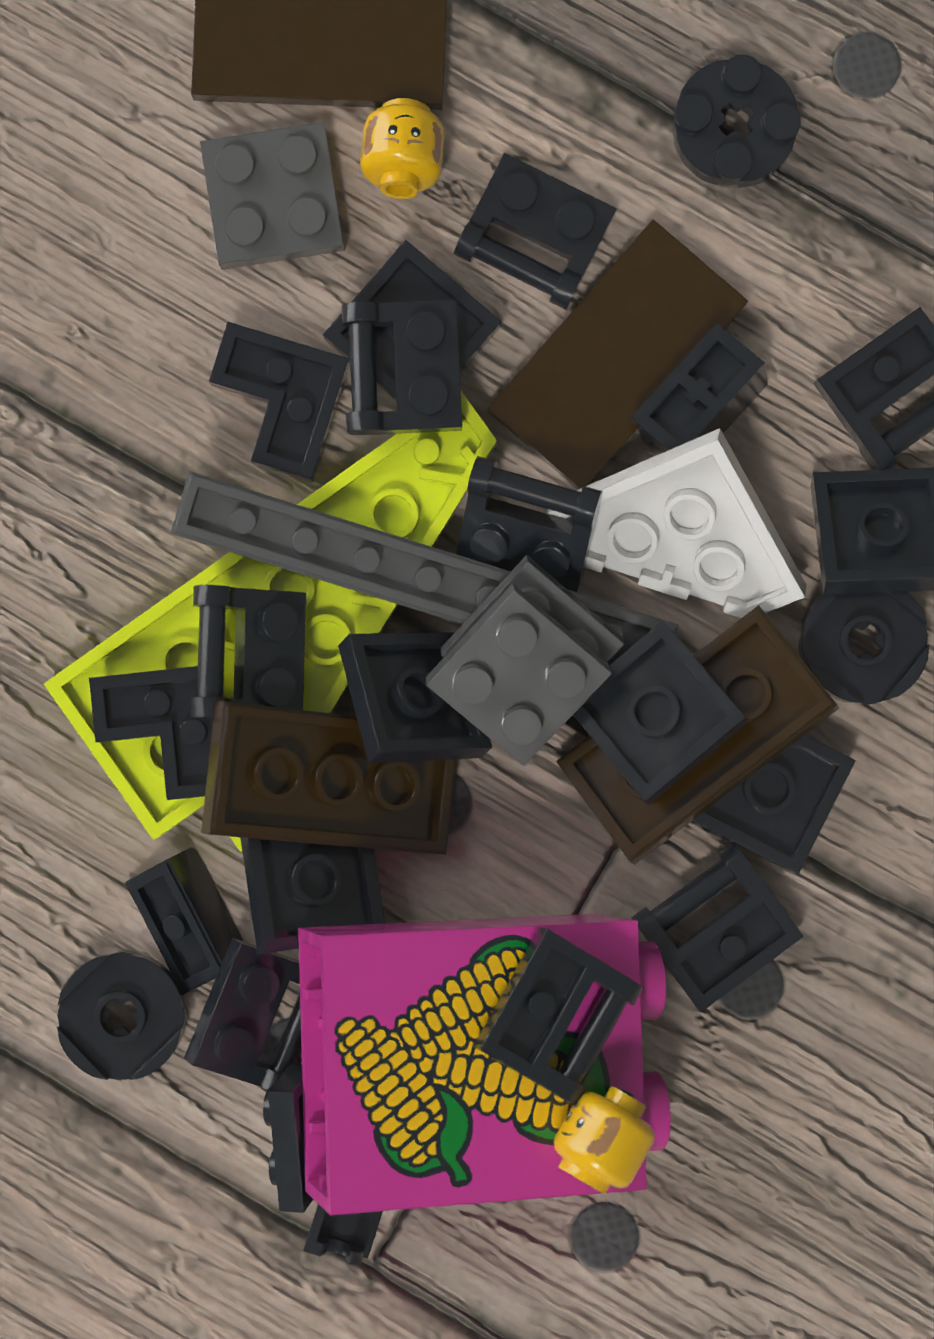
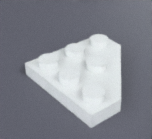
M720 428L586 486L603 491L585 568L600 573L603 567L639 578L637 585L687 600L688 595H692L724 606V613L743 618L758 605L767 613L805 598L806 583ZM549 509L546 512L547 514L571 521L574 518L573 516Z

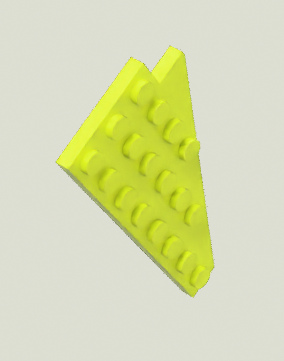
M461 391L462 431L395 434L297 505L434 547L467 493L470 474L477 456L488 459L497 444V440ZM229 552L46 681L44 686L151 838L157 840L204 807L205 796L175 800L166 799L160 736L95 743L89 678L198 666L199 607L193 606V586L222 585L233 588L305 592L303 710L332 713L348 688L338 645L348 634L381 633L398 604ZM226 609L224 698L233 699L236 610ZM230 837L239 851L242 852L240 837Z

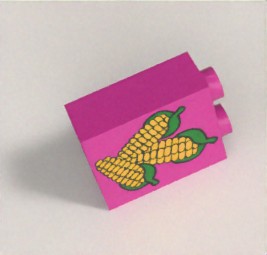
M595 913L298 928L305 1191L330 1215L602 1194L558 1167L563 1157L555 1150L554 1139L573 1105L473 1047L540 927L551 930L643 987L634 1006L629 1004L625 1006L582 1086L588 1089L587 1092H594L603 1097L606 1096L609 1088L613 1086L644 1104L646 1109L641 1119L652 1127L655 1134L654 1143L649 1151L663 1150L667 1146L670 1136L671 1114L669 1097L664 1080L658 1072H643L641 1020H655L662 1015L666 999V976L662 955L658 946L653 941L639 942L638 921ZM592 983L548 1063V1066L556 1071L560 1070L603 992V989L598 985ZM646 1157L629 1186L625 1188L610 1186L606 1193L647 1190Z

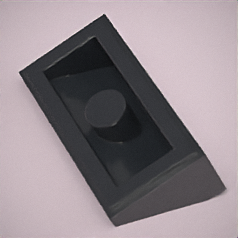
M189 848L124 882L170 972L179 983L183 995L216 979L232 938L244 941L195 848Z

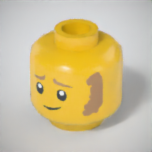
M396 98L387 101L382 107L369 114L364 124L360 167L363 176L374 186L379 187L382 194L393 199H410L415 197L418 192L432 187L437 183L442 173L445 144L443 123L431 112L426 104L418 100Z
M613 1086L609 1088L605 1097L594 1092H585L578 1100L576 1106H572L555 1136V1150L563 1157L558 1167L604 1195L610 1186L614 1188L629 1186L655 1139L652 1127L641 1119L646 1106Z

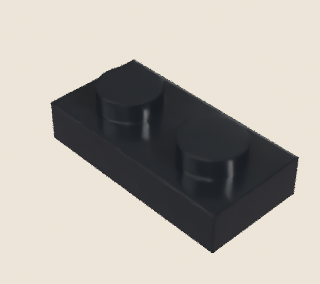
M290 1064L272 1087H269L266 1091L263 1102V1118L265 1124L271 1126L273 1151L269 1160V1179L272 1185L277 1186L279 1211L304 1213L314 1199L305 1191L302 1064Z

